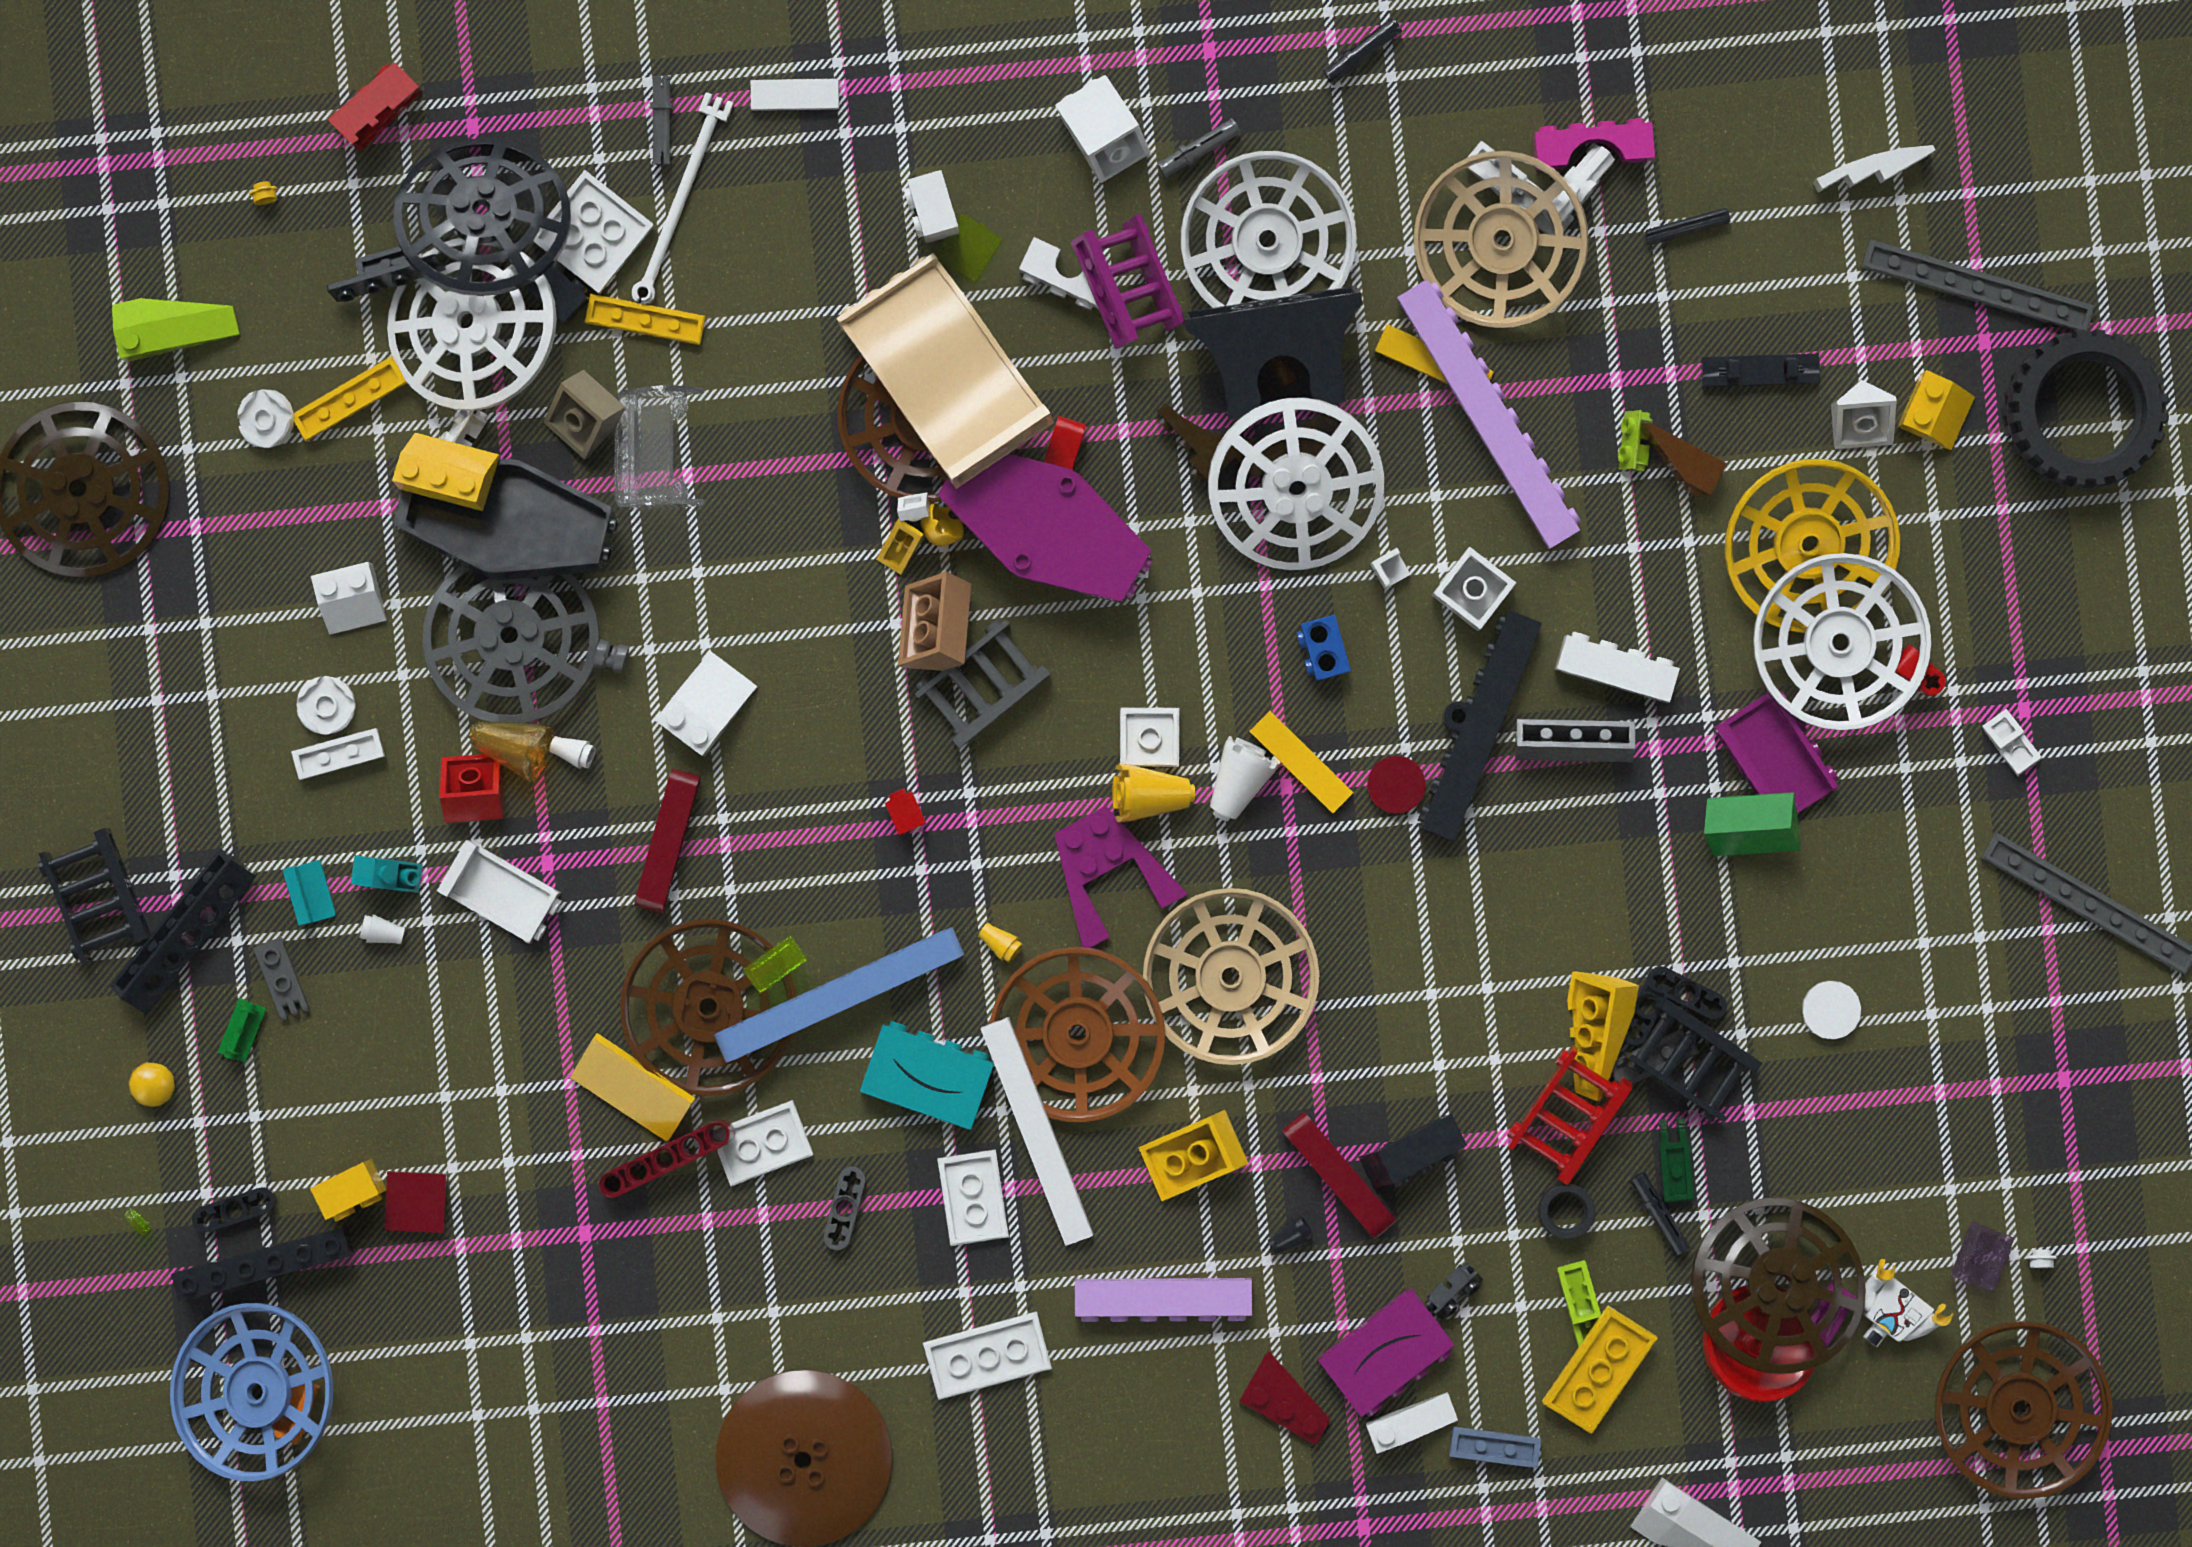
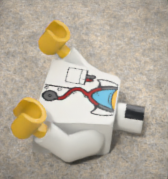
M1885 1259L1879 1261L1877 1271L1865 1283L1866 1294L1863 1315L1872 1321L1873 1325L1863 1337L1876 1347L1879 1346L1887 1334L1898 1342L1901 1340L1910 1341L1927 1335L1939 1326L1948 1325L1954 1316L1953 1313L1948 1317L1941 1314L1946 1307L1945 1304H1940L1935 1313H1932L1934 1311L1932 1307L1894 1278L1896 1265H1893V1268L1890 1270L1883 1269Z

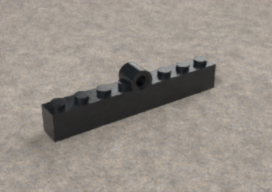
M1508 610L1506 615L1500 614L1494 628L1495 631L1499 632L1495 643L1489 641L1483 656L1488 659L1484 670L1478 668L1472 683L1477 686L1473 697L1467 696L1465 702L1456 701L1445 707L1442 713V721L1449 730L1453 731L1450 739L1455 740L1451 751L1445 750L1439 765L1444 768L1440 779L1434 777L1428 792L1433 795L1429 806L1424 804L1417 820L1422 822L1421 829L1450 841H1455L1541 628V622L1512 610ZM1454 710L1463 712L1464 720L1461 723H1455L1452 720L1451 715Z

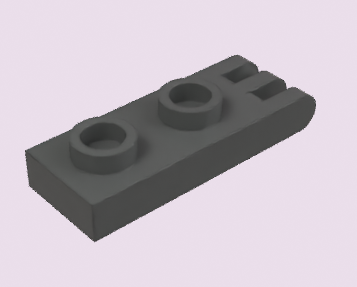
M279 937L254 947L253 950L281 1020H288L286 1007H289L293 1017L298 1016L299 1011L296 1003L299 1002L304 1013L310 1011L283 938Z

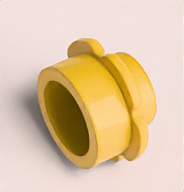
M265 181L253 185L254 189L249 192L255 205H265L277 200L276 191H278V188L271 186L270 182Z

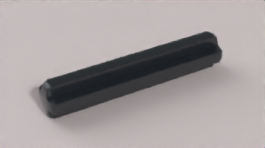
M1722 208L1647 229L1645 231V238L1648 245H1654L1726 225L1731 221L1730 214L1727 208Z

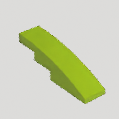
M1585 1260L1557 1267L1578 1348L1601 1316Z

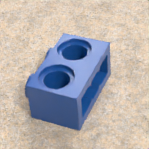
M1335 614L1300 624L1301 631L1296 632L1300 648L1307 649L1309 659L1304 660L1309 677L1314 676L1315 681H1320L1351 671ZM1322 627L1327 634L1326 640L1322 643L1314 642L1310 637L1312 628ZM1322 655H1329L1334 659L1335 665L1331 671H1323L1319 667L1318 660Z

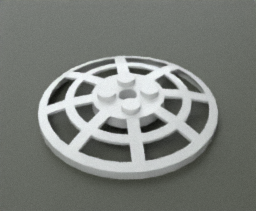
M1257 151L1242 154L1214 169L1199 184L1191 196L1181 227V253L1184 267L1199 295L1212 308L1225 305L1207 291L1195 271L1197 267L1211 263L1219 278L1228 287L1233 289L1226 304L1227 306L1240 304L1244 296L1258 300L1291 296L1306 287L1318 272L1334 280L1328 290L1342 288L1353 265L1356 251V227L1353 212L1337 182L1325 170L1313 162L1295 154L1280 151ZM1280 160L1296 164L1299 168L1291 182L1276 177L1255 178L1251 161ZM1240 166L1244 182L1229 190L1219 200L1217 205L1202 198L1205 190L1219 176L1231 168ZM1310 172L1316 175L1330 189L1338 201L1341 210L1323 214L1316 200L1302 188ZM1276 186L1284 188L1286 191L1278 205L1262 203L1258 187ZM1247 191L1251 207L1245 210L1239 217L1224 209L1234 197ZM1296 195L1308 204L1315 216L1314 218L1298 222L1296 217L1289 211ZM1195 208L1211 215L1206 231L1207 252L1191 257L1189 230ZM1220 220L1234 227L1232 243L1216 248L1215 231L1217 222ZM1344 221L1346 227V249L1340 270L1324 262L1328 249L1327 226ZM1319 229V247L1317 255L1314 257L1301 250L1303 243L1302 233ZM1265 230H1270L1275 234V242L1270 247H1263L1259 242V236ZM1233 255L1237 256L1239 261L1245 266L1238 282L1225 271L1219 260ZM1295 260L1310 268L1300 280L1290 286L1287 285L1283 270L1291 266ZM1257 272L1260 274H1272L1276 290L1259 291L1248 287Z
M456 238L445 243L450 247L462 245L463 252L466 241ZM498 241L483 244L503 250ZM434 247L433 249L423 254L420 258L432 254H438L440 253V251H438ZM520 253L528 268L535 264L525 253ZM461 262L446 265V270L440 273L447 275L460 270ZM492 264L473 265L472 269L486 271L496 276L493 281L510 278L518 274L512 264L504 271ZM544 274L535 280L542 298L543 310H525V303L519 289L510 292L514 301L515 311H501L498 302L494 298L496 295L472 296L452 291L445 293L439 286L425 278H420L416 280L422 286L413 300L409 319L396 321L399 301L407 285L397 287L388 315L387 330L391 354L404 379L412 389L424 398L442 407L461 411H476L492 408L507 402L521 393L536 378L551 352L555 338L557 317L552 290ZM428 292L437 301L431 317L418 318L421 303ZM471 313L473 316L472 325L468 328H462V317L465 314ZM502 323H516L513 337L508 347L504 349L496 341L500 334ZM526 323H543L539 347L526 368L513 356L522 342ZM433 329L434 336L438 341L428 355L421 345L418 330ZM409 332L412 346L418 358L422 361L414 376L406 369L399 355L395 334ZM447 350L460 356L461 372L450 371L437 364ZM489 350L497 358L490 365L473 371L472 356ZM504 366L518 376L513 383L501 391L476 399L474 381L489 377ZM431 371L445 379L462 382L464 400L440 396L429 391L422 384Z
M1285 398L1272 401L1253 409L1241 417L1226 432L1218 444L1208 475V495L1212 513L1227 540L1242 554L1252 560L1272 568L1285 570H1304L1323 566L1339 559L1352 550L1366 536L1374 524L1381 508L1384 494V471L1381 457L1366 429L1352 415L1339 407L1321 400L1309 398ZM1295 410L1321 412L1338 419L1341 423L1332 436L1315 429L1297 428ZM1283 411L1285 429L1266 436L1254 446L1240 436L1246 428L1256 421L1273 413ZM1350 430H1353L1366 446L1373 461L1374 470L1357 474L1352 457L1341 445ZM1298 438L1314 439L1326 445L1315 457L1311 454L1300 452ZM1286 439L1288 454L1280 456L1272 462L1261 453L1270 445ZM1233 445L1245 455L1238 470L1236 489L1218 490L1220 468L1227 451ZM1335 452L1343 460L1349 476L1331 478L1325 465ZM1252 463H1255L1265 471L1262 488L1245 489L1246 477ZM1295 481H1301L1306 485L1304 492L1299 495H1294L1289 491L1290 485ZM1376 482L1373 507L1363 527H1360L1349 519L1357 503L1359 486ZM1350 488L1347 505L1341 514L1329 505L1333 491ZM1264 500L1271 513L1259 524L1250 513L1246 501ZM1219 502L1238 503L1244 520L1253 530L1243 543L1228 527L1221 512ZM1323 515L1334 523L1325 531L1309 537L1307 522ZM1280 520L1295 523L1297 539L1280 537L1272 534L1270 531ZM1340 529L1354 537L1348 544L1336 552L1321 559L1311 561V545L1327 540ZM1263 538L1280 546L1298 547L1299 562L1289 563L1272 560L1257 554L1253 549Z
M1847 553L1828 554L1810 559L1794 567L1782 576L1768 592L1755 622L1753 637L1754 658L1765 687L1777 703L1791 715L1808 724L1825 729H1859L1890 717L1903 707L1916 692L1924 678L1930 659V624L1918 594L1907 580L1894 569L1878 560L1862 555ZM1833 563L1858 564L1873 569L1881 575L1871 588L1856 582L1836 581ZM1814 567H1822L1824 583L1808 589L1794 602L1780 592L1786 584L1799 574ZM1891 581L1900 588L1909 600L1915 612L1917 623L1900 625L1894 610L1881 596ZM1837 590H1850L1860 593L1865 597L1856 609L1839 607ZM1825 592L1827 610L1813 617L1801 608L1809 599ZM1772 602H1774L1786 611L1779 632V647L1762 650L1763 624ZM1874 603L1885 614L1890 624L1889 628L1874 630L1871 622L1865 617ZM1793 618H1795L1808 628L1805 633L1804 643L1788 645V631ZM1836 634H1843L1848 639V646L1843 651L1836 650L1832 644ZM1920 634L1919 660L1914 675L1909 682L1895 673L1901 657L1902 637ZM1893 639L1892 654L1886 667L1873 658L1876 642ZM1807 655L1815 668L1806 681L1796 672L1790 657ZM1781 659L1788 676L1800 688L1792 703L1785 699L1773 684L1767 672L1765 661ZM1867 668L1879 676L1869 687L1855 693L1852 675ZM1824 675L1839 677L1843 695L1828 694L1815 688ZM1887 682L1902 691L1899 697L1883 710L1871 716L1861 718L1857 701L1875 694ZM1810 696L1827 703H1845L1849 721L1824 720L1811 716L1801 709Z

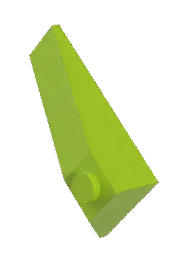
M145 298L112 305L113 332L119 357L125 362L240 335L234 306Z

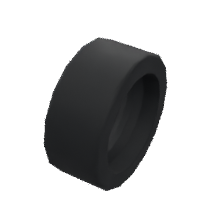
M1561 1183L1553 1185L1544 1192L1539 1201L1538 1215L1541 1224L1547 1232L1559 1239L1571 1240L1581 1237L1590 1229L1595 1218V1206L1593 1199L1586 1190L1575 1184L1569 1183L1566 1185ZM1562 1194L1576 1196L1582 1202L1584 1208L1583 1218L1580 1223L1569 1229L1560 1228L1555 1225L1549 1214L1552 1201Z

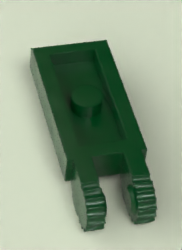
M1677 1118L1676 1122L1679 1142H1668V1124L1666 1119L1659 1120L1660 1143L1658 1144L1664 1203L1694 1200L1690 1147L1686 1137L1684 1118Z

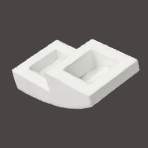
M2007 709L1982 726L2017 777L2041 760L2042 757L2026 738L2023 729Z

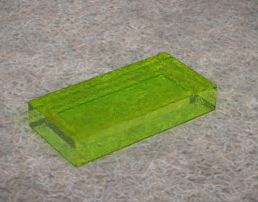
M789 935L742 969V971L758 993L761 994L808 959Z

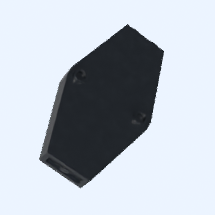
M503 459L498 460L483 511L401 490L393 525L399 533L489 579L509 580L603 571L604 563H608L611 558L612 546L609 545L611 534L615 535L617 532L618 517H616L612 507L522 461Z

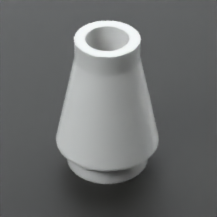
M558 736L553 738L549 749L550 753L556 754L579 769L590 767L596 750L595 746L590 745L589 741L567 739Z
M374 914L372 917L365 915L360 938L366 939V943H396L401 945L405 927L393 924Z

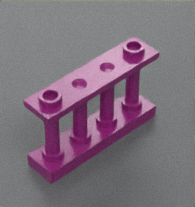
M1137 214L1122 224L1123 231L1098 239L1092 229L1070 241L1115 349L1125 347L1138 339L1136 331L1162 322L1166 331H1170L1183 323L1182 308L1177 303L1149 236V229L1146 223H1144L1141 214ZM1129 241L1135 258L1109 266L1102 250ZM1140 268L1147 284L1120 293L1114 277ZM1152 295L1158 311L1132 320L1125 304Z

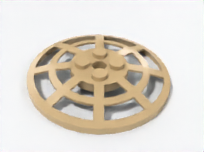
M1490 151L1473 155L1454 164L1442 173L1423 198L1414 229V250L1418 268L1424 281L1428 279L1430 284L1437 283L1444 295L1440 299L1442 304L1446 308L1451 307L1454 313L1464 320L1494 328L1516 327L1531 323L1546 316L1561 305L1571 294L1582 275L1589 246L1588 225L1584 209L1577 194L1566 179L1541 160L1523 153L1511 151ZM1489 160H1499L1500 177L1482 180L1471 185L1469 188H1466L1455 177L1459 172L1474 164ZM1511 160L1535 166L1552 177L1555 182L1543 192L1527 181L1513 178ZM1446 185L1458 198L1448 211L1444 229H1426L1431 206L1439 191ZM1500 186V203L1485 208L1474 196V194L1485 188ZM1512 186L1526 190L1534 195L1537 200L1526 210L1513 204ZM1563 190L1570 198L1576 211L1580 226V237L1564 236L1561 217L1552 202ZM1466 204L1476 215L1469 230L1453 229L1457 214L1461 207ZM1545 208L1548 210L1553 221L1555 235L1539 234L1534 218ZM1499 230H1505L1510 234L1511 242L1508 246H1501L1497 243L1496 235ZM1425 241H1443L1446 259L1455 274L1443 286L1439 284L1429 265ZM1453 241L1468 242L1473 259L1463 268L1455 256ZM1538 246L1555 247L1549 265L1542 272L1532 260ZM1563 248L1580 249L1574 273L1567 285L1559 293L1549 279L1559 265ZM1481 267L1490 272L1497 273L1496 290L1479 284L1471 276ZM1521 268H1524L1534 280L1531 284L1522 288L1508 290L1509 273L1518 271ZM1464 284L1479 295L1495 299L1493 317L1467 309L1456 302L1450 295ZM1540 288L1550 301L1544 307L1529 314L1505 317L1508 299L1524 297Z
M1225 888L1195 895L1178 905L1164 918L1155 930L1148 945L1144 959L1143 978L1149 983L1152 990L1151 977L1154 955L1157 954L1171 960L1169 982L1172 996L1159 1002L1162 1012L1164 1013L1178 1007L1191 1024L1203 1031L1198 1047L1183 1040L1164 1020L1165 1035L1184 1052L1198 1059L1216 1064L1237 1065L1266 1058L1284 1048L1297 1036L1314 1008L1319 987V967L1312 940L1302 923L1290 910L1264 894L1247 889ZM1224 897L1253 900L1247 917L1242 915H1221L1211 918L1204 902ZM1264 905L1283 916L1295 929L1300 939L1283 945L1271 929L1258 921ZM1193 907L1200 923L1184 935L1176 949L1159 943L1172 922L1186 910ZM1232 923L1241 924L1243 928L1238 941L1221 942L1215 926ZM1254 930L1263 934L1274 945L1275 950L1259 956L1254 949L1248 946ZM1204 931L1211 947L1203 953L1201 958L1185 953L1184 951L1192 939ZM1303 950L1306 951L1310 970L1307 998L1290 993L1292 969L1289 956ZM1280 960L1283 969L1282 989L1265 983V967ZM1179 963L1196 969V985L1180 992L1178 984ZM1226 968H1235L1239 973V979L1233 985L1226 984L1222 979V973ZM1145 994V998H1146V1001H1147V1004H1148L1150 1013H1151V1015L1153 1016V1018H1154V1020H1155V1015H1154L1153 1009H1152V1007H1151L1150 1001H1149L1148 997H1147L1146 994ZM1261 994L1277 1000L1270 1012L1257 1021L1250 1005ZM1202 996L1212 1006L1207 1022L1194 1015L1187 1007L1186 1002ZM1285 1004L1301 1009L1302 1011L1289 1031L1268 1046L1261 1029L1276 1019ZM1223 1011H1240L1246 1027L1226 1029L1219 1028L1218 1024ZM1214 1035L1227 1038L1251 1035L1258 1050L1249 1054L1234 1056L1217 1055L1208 1052Z

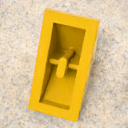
M898 518L876 560L901 575L925 535Z

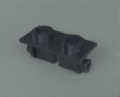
M1467 1262L1463 1266L1459 1264L1446 1277L1453 1285L1449 1290L1441 1282L1427 1296L1428 1300L1425 1304L1441 1320L1445 1316H1452L1458 1310L1459 1303L1466 1296H1472L1480 1288L1479 1283L1483 1278L1476 1271L1471 1275L1474 1269Z

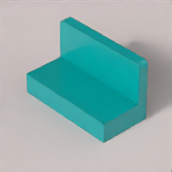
M320 860L282 869L299 926L336 916V910Z

